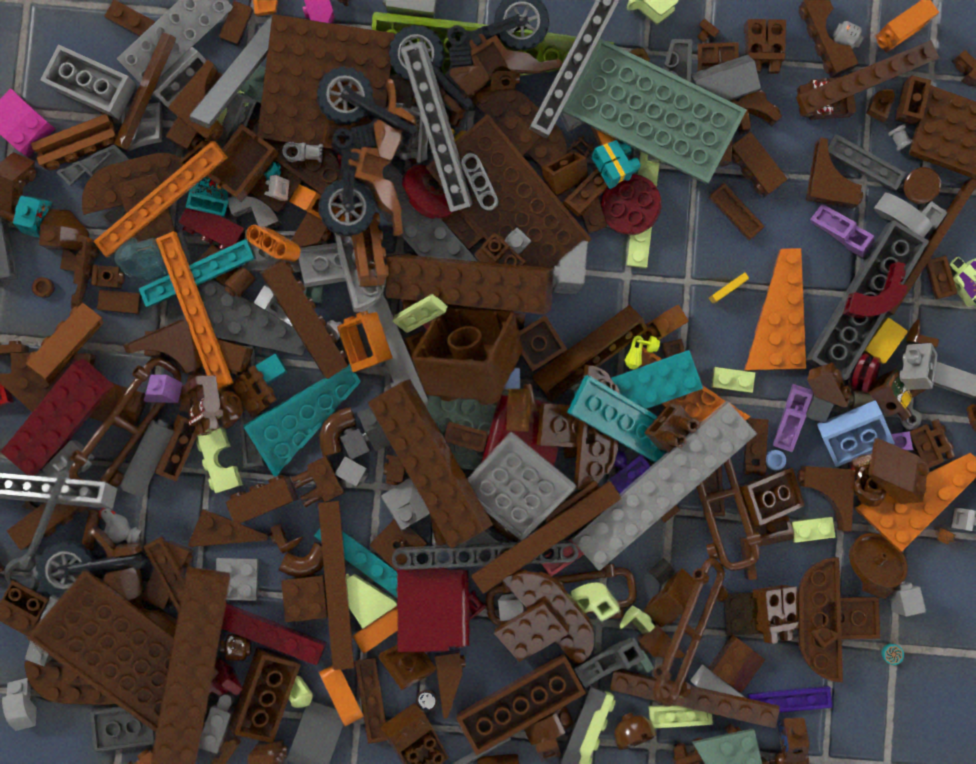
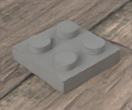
M216 558V571L230 572L231 579L227 600H257L259 559Z

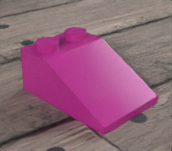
M10 88L0 99V135L20 153L29 158L34 152L31 143L48 137L55 128Z

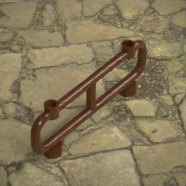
M153 358L144 367L138 365L133 370L132 376L135 379L84 449L82 451L75 450L71 455L70 460L73 464L69 469L70 479L84 480L77 474L79 468L86 464L90 453L112 423H115L133 435L98 482H106L113 487L120 485L124 478V473L118 471V468L145 433L151 420L155 419L166 402H156L139 427L118 415L142 382L148 379L150 371L155 366H161L169 371L174 379L181 382L180 370L175 365L162 358ZM182 389L180 392L178 403L182 400L184 396Z
M729 458L723 464L731 488L708 495L703 481L696 488L714 542L706 545L709 558L719 559L723 567L731 571H737L756 564L760 557L758 545L762 544L759 532L754 533L731 458ZM731 496L735 498L752 552L750 558L734 563L730 562L726 556L710 502Z
M715 558L706 559L701 568L693 571L692 576L696 580L663 664L662 666H657L653 671L654 677L657 678L653 688V695L655 700L664 707L672 706L678 697L686 698L689 696L691 686L685 679L715 602H723L728 597V590L722 585L725 578L724 567ZM712 566L717 572L716 579L710 589L709 597L696 630L688 625L703 585L709 581L708 572ZM685 632L692 640L672 686V691L669 697L666 698L662 695V688L664 683L669 681L671 677L669 670Z
M607 564L600 571L553 577L564 587L565 583L619 575L625 576L629 596L625 600L617 601L619 611L608 617V619L624 617L623 608L631 606L637 598L636 582L633 573L624 567L615 568L614 564ZM503 580L501 581L502 585L492 587L486 595L487 615L489 620L497 626L507 621H500V618L497 617L494 607V596L499 593L512 592Z

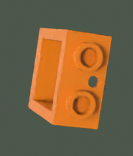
M921 0L887 23L875 36L879 47L887 53L925 27L939 13L932 1Z
M368 310L357 313V318L355 316L346 318L343 324L337 326L352 372L372 367L393 358L377 312L368 313ZM360 324L364 326L374 355L367 358L357 329V325Z

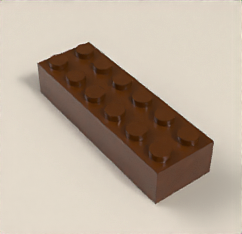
M562 653L458 712L456 719L477 756L581 697L586 692L567 657Z

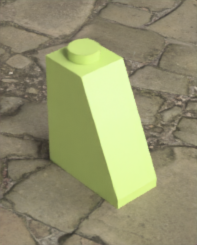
M346 574L349 609L362 628L397 606V600L356 574L352 576Z

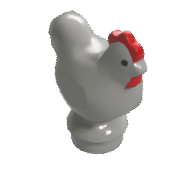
M101 508L98 511L99 518H103L106 522L104 532L115 544L126 540L127 543L139 542L142 530L137 529V527L131 529L126 517L116 514L115 511L108 508Z

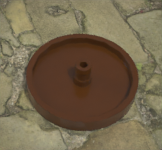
M877 533L863 534L850 547V564L856 575L870 587L887 591L895 589L905 580L908 573V565L903 552H899L882 535Z

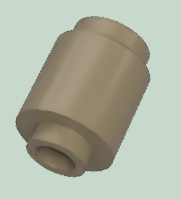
M852 389L848 405L852 410L875 400L869 393Z

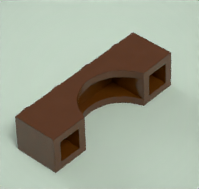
M803 0L799 6V15L802 20H805L807 33L814 40L816 53L818 56H821L824 62V71L829 74L830 78H834L853 70L858 61L851 46L834 42L826 31L827 17L834 9L830 0Z

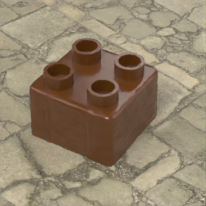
M448 306L445 313L434 318L412 355V360L425 393L430 396H439L441 400L447 402L458 398L477 400L483 405L497 402L501 398V394L522 353L514 311Z

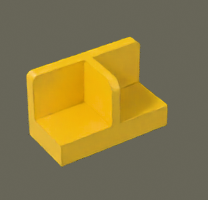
M889 317L884 318L863 353L870 354L873 357H880L881 363L884 364L908 331Z

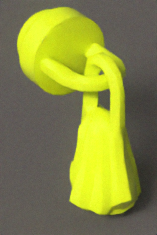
M635 336L632 340L630 351L625 358L626 366L633 370L638 368L642 364L643 345L647 346V352H657L660 340L650 336L649 340L645 341L641 336ZM636 342L639 343V348L635 347Z

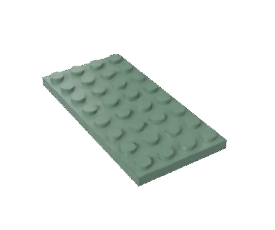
M599 38L562 109V113L707 185L747 111Z

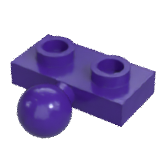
M617 451L614 466L620 467L621 470L608 480L611 481L619 494L651 467L642 455H639L627 464L625 453Z

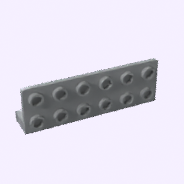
M179 0L116 59L140 83L162 32L171 34L176 37V41L163 68L162 75L233 9V6L227 0Z

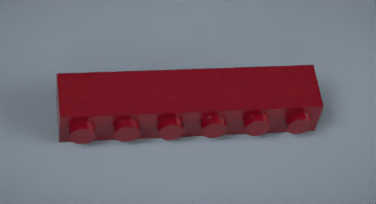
M226 603L221 629L311 664L317 665L320 662L327 644L326 641Z

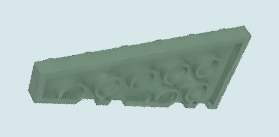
M753 728L692 742L705 764H762Z

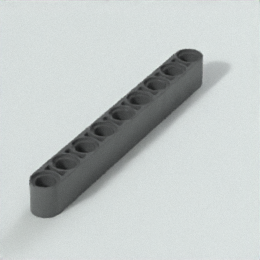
M559 541L551 547L552 554L549 557H544L540 554L527 564L572 562L576 560L579 552L572 542ZM517 543L457 545L450 549L449 545L401 547L393 552L392 562L398 569L485 566L500 556L504 549H510ZM568 546L572 547V554L569 556H564V548ZM489 550L491 553L490 557L485 560L479 557L481 551ZM468 551L470 557L467 560H460V552ZM447 552L449 554L448 560L440 561L438 559L439 553ZM403 553L408 558L406 562L399 563L396 561V556ZM419 553H426L428 555L427 561L419 562L417 560Z

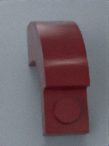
M895 262L890 265L885 286L877 296H867L856 292L849 294L843 314L855 318H869L885 313L895 307L905 295L908 287L900 284L906 275L904 270L905 264Z

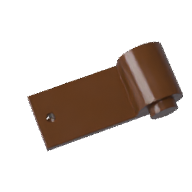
M212 244L197 261L220 250ZM243 266L215 278L226 287L224 290L231 297H240L256 280Z

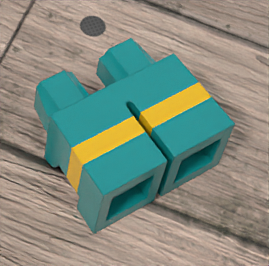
M617 140L596 147L592 155V159L599 172H602L601 175L609 189L617 186V183L623 180H630L632 174L641 167L638 158L628 160L626 157L632 152L631 146L625 143L619 144Z

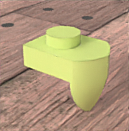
M634 606L625 613L620 624L622 629L629 622H632L642 634L651 632L655 627L650 616Z
M296 676L289 696L291 705L295 708L309 706L313 693L301 676Z

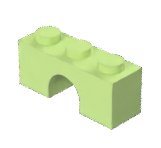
M219 427L218 430L211 431L209 435L197 436L196 444L198 450L202 451L204 456L202 463L204 469L209 472L210 479H208L211 490H215V493H221L242 486L237 466L224 468L218 462L220 451L231 447L225 428Z

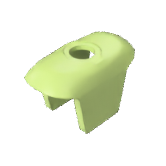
M629 0L627 10H640L655 24H659L674 12V6L679 0Z

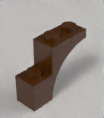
M762 90L745 95L738 102L736 99L730 100V102L748 109L749 114L763 119L771 127L782 117L779 108L767 100V95Z

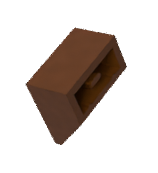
M12 580L0 601V622L27 636L39 623L49 599L16 580Z

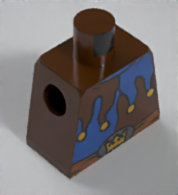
M782 719L777 723L783 762H804L810 748L805 719Z

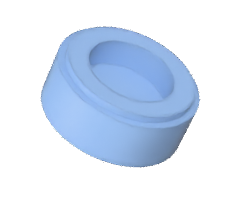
M771 450L766 454V466L769 469L780 470L785 466L786 456L783 452Z

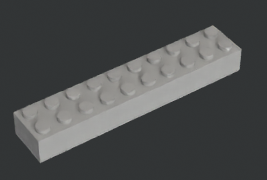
M725 401L702 421L696 432H690L686 435L687 441L686 444H682V448L675 446L670 453L667 452L619 494L622 498L621 500L594 517L572 535V541L599 571L757 434L729 402Z

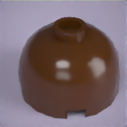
M633 713L622 716L623 721L617 724L614 731L615 742L619 751L628 749V745H634L635 747L657 736L656 730L648 718L642 715L634 716Z

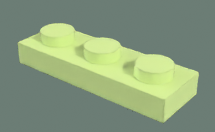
M431 294L396 314L392 322L408 333L445 313L448 306Z
M662 705L648 706L649 720L654 728L713 725L711 713L677 705L670 707Z

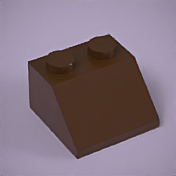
M731 635L708 668L742 693L765 659Z

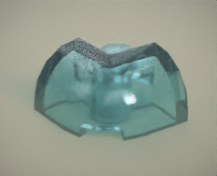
M134 237L122 244L116 252L114 261L130 278L134 276L143 278L145 282L169 275L158 244L153 238L138 242Z

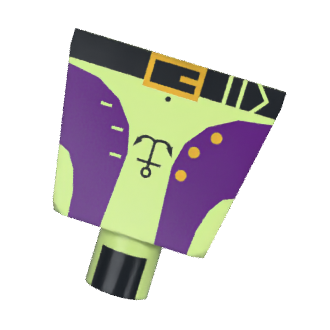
M958 256L949 264L957 272L953 276L957 292L968 307L976 305V258L965 263Z

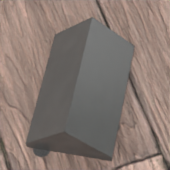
M749 55L691 74V82L728 101L761 90L755 61Z

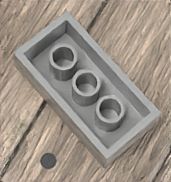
M59 44L40 79L50 89L102 113H107L118 120L137 86L129 76Z

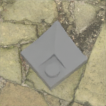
M160 103L147 105L131 144L126 150L127 152L144 145L162 142L163 106ZM130 106L126 107L121 115V125Z
M411 478L381 495L382 500L401 531L430 516V512Z

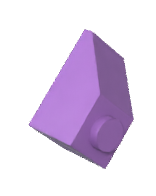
M151 375L144 401L178 403L183 383L168 375Z

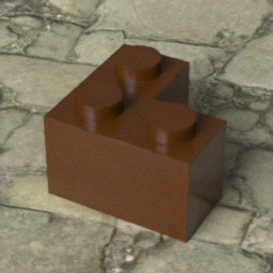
M13 152L0 162V209L9 213L15 210L20 196H23L24 186L32 182L36 176L35 161Z
M683 568L670 577L664 588L650 599L643 611L661 628L667 623L672 624L679 614H683L696 580Z

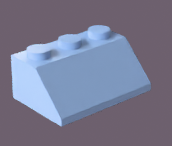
M876 400L826 420L825 423L820 422L817 424L836 467L871 454L875 438L893 445L895 444Z

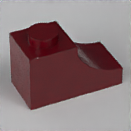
M218 658L214 667L218 669L219 673L211 681L209 693H216L221 697L224 693L231 691L238 695L242 691V687L235 669Z

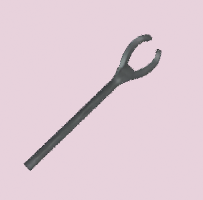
M60 472L28 549L29 551L24 556L16 558L6 565L4 577L8 585L11 583L10 575L12 571L20 566L22 570H30L32 583L30 589L38 590L39 581L36 577L38 572L35 566V555L67 479V473Z

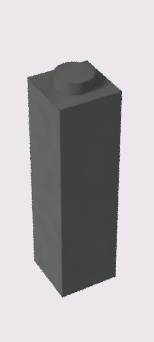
M155 419L151 420L120 483L123 491L139 497L143 496L174 433L173 428L170 426L171 423L163 419L158 421Z

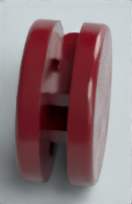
M862 354L853 374L852 389L858 390L862 382H864L862 392L869 393L876 382L880 370V357L875 356L871 363H869L870 354Z

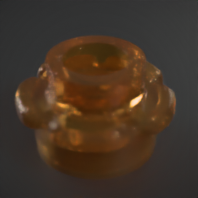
M942 528L939 529L938 533L935 532L938 535L937 540L948 545L950 541L955 542L956 534Z

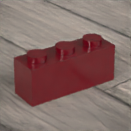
M186 208L178 222L184 226L182 230L191 235H194L195 232L202 235L200 239L209 244H212L213 241L220 244L218 248L221 250L241 242L245 238V229L216 214Z

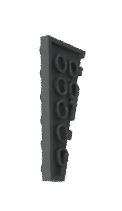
M212 279L202 284L199 293L216 338L303 356L307 348L294 327L241 296L231 297L224 290V286Z

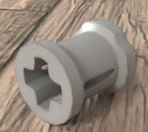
M905 124L888 133L894 139L897 151L912 144L913 139H910L905 131Z

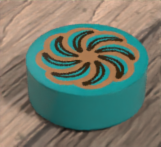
M889 643L883 647L881 655L885 662L891 665H898L903 661L904 651L900 646Z

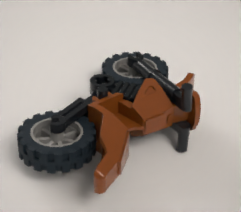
M345 66L330 70L320 81L317 90V103L320 111L328 120H332L338 125L356 124L364 118H368L372 122L368 125L353 127L351 131L341 128L334 133L331 146L341 156V180L334 181L325 188L319 201V215L323 224L331 232H335L340 236L357 235L371 223L375 214L376 200L379 208L391 216L393 234L400 236L403 232L401 221L402 209L393 182L385 180L382 171L392 161L401 140L405 145L410 144L413 134L417 132V120L403 108H396V93L392 79H387L386 81L389 98L388 109L386 110L374 103L373 89L368 78H365L362 72L355 71V68H345ZM340 82H349V85H345L343 89ZM337 83L341 92L332 91L331 88ZM352 84L356 86L359 91L354 92L351 88ZM330 95L337 96L339 99L331 103ZM339 104L343 107V110H339L335 106ZM339 138H343L345 145H341ZM337 195L341 199V204L332 202ZM354 195L359 198L361 203H354ZM331 206L338 207L341 210L333 215ZM362 206V213L360 216L353 209ZM342 213L345 216V223L336 219ZM352 214L357 220L349 223V216Z

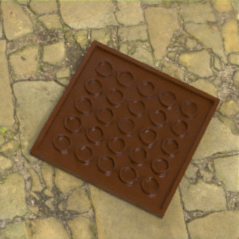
M272 14L257 133L258 138L285 143L294 142L299 144L304 142L306 145L316 146L323 144V148L332 149L330 144L322 142L326 122H335L328 120L320 111L317 103V90L320 81L326 73H329L334 68L339 69L342 66H345V68L352 67L355 68V71L362 72L364 77L370 81V86L373 89L374 103L386 108V81L390 77L391 69L389 51L391 48L390 43L394 40L395 33ZM340 82L343 89L345 85H349V82ZM337 83L331 88L332 91L341 92ZM352 84V90L354 92L359 91L357 87ZM330 95L331 103L339 99L337 96ZM339 104L335 106L339 110H343V107ZM364 118L356 124L352 123L350 125H340L353 128L368 125L372 122V120Z

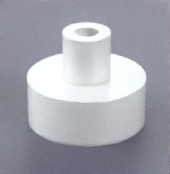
M333 320L328 321L327 325L324 326L328 333L332 332L336 340L340 339L337 326L342 323Z

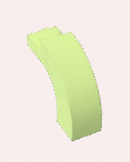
M602 583L585 584L571 591V597L585 613L594 611L601 621L619 611L618 602Z

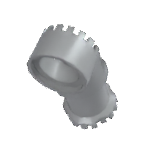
M289 142L282 149L285 159L289 162L305 161L306 159L318 160L319 162L323 160V144L316 146L306 145L304 142L299 144ZM295 147L298 150V154L295 157L287 156L288 148Z

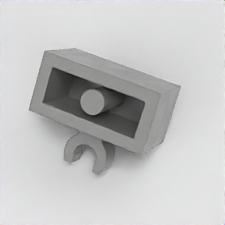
M932 343L907 345L906 353L903 354V370L900 371V380L904 383L907 390L933 388L938 354Z
M71 440L42 471L50 478H57L60 472H65L68 475L67 479H70L69 469L73 464L70 457L75 450L82 451L84 446L78 440ZM91 453L86 464L79 468L77 474L81 471H86L92 465L91 461L95 457Z

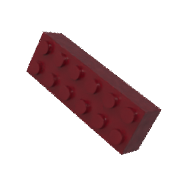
M84 358L74 362L5 445L1 453L27 476L40 475L43 473L42 469L65 447L115 385Z

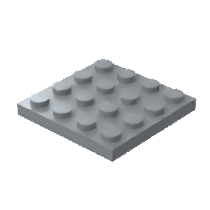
M512 432L505 437L467 478L484 510L521 541L576 486Z

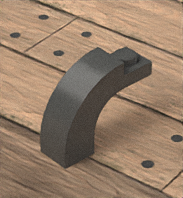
M628 639L595 653L573 670L582 686L586 688L615 670L633 667L644 660L645 656L634 639Z

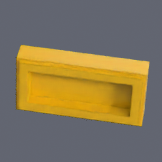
M744 272L710 296L709 299L712 304L749 280L748 275Z

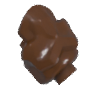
M225 391L219 395V410L223 412V416L219 419H221L222 427L225 429L233 426L240 419L244 410V405L240 398L231 391Z
M864 465L860 468L858 478L854 483V494L858 496V499L864 505L876 507L884 501L886 491L868 475L870 466Z

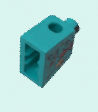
M205 176L189 190L185 208L224 216L229 201L228 192Z
M21 195L15 208L13 224L21 233L40 238L41 223L48 210L51 209L53 202Z

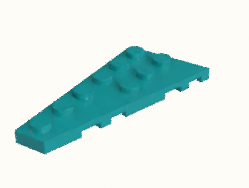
M350 363L332 377L320 380L243 425L274 477L278 476L283 467L292 460V457L310 440L323 425V422L334 413L339 404L361 382L357 374L352 372Z

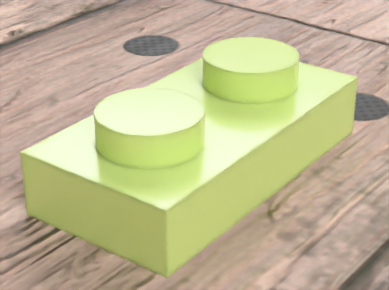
M714 367L711 388L753 393L755 373Z
M833 517L791 522L794 531L793 542L795 543L835 538Z

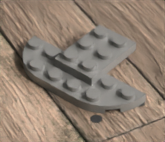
M333 232L336 243L300 248L301 253L297 261L304 287L346 281L354 312L369 308L383 294L387 277H385L384 285L359 287L352 236H340Z

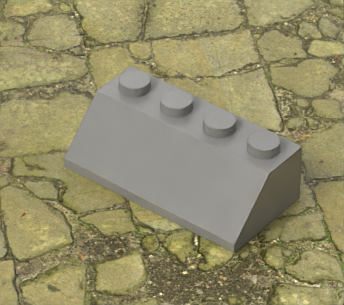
M587 241L581 242L560 260L558 266H555L553 272V293L577 295L584 285Z

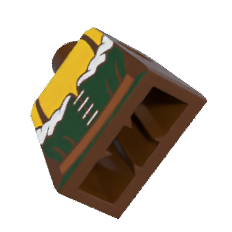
M897 368L879 376L869 391L871 397L876 400L887 416L897 413L902 421L911 417L912 412L908 408V404L912 399V395L904 383L901 382L900 373Z

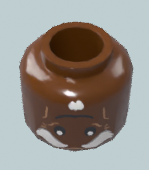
M228 634L226 640L221 641L220 652L224 653L225 659L228 661H244L251 654V640L237 634Z

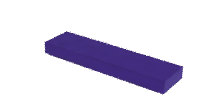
M829 686L747 693L748 699L779 705V713L833 708L831 688Z

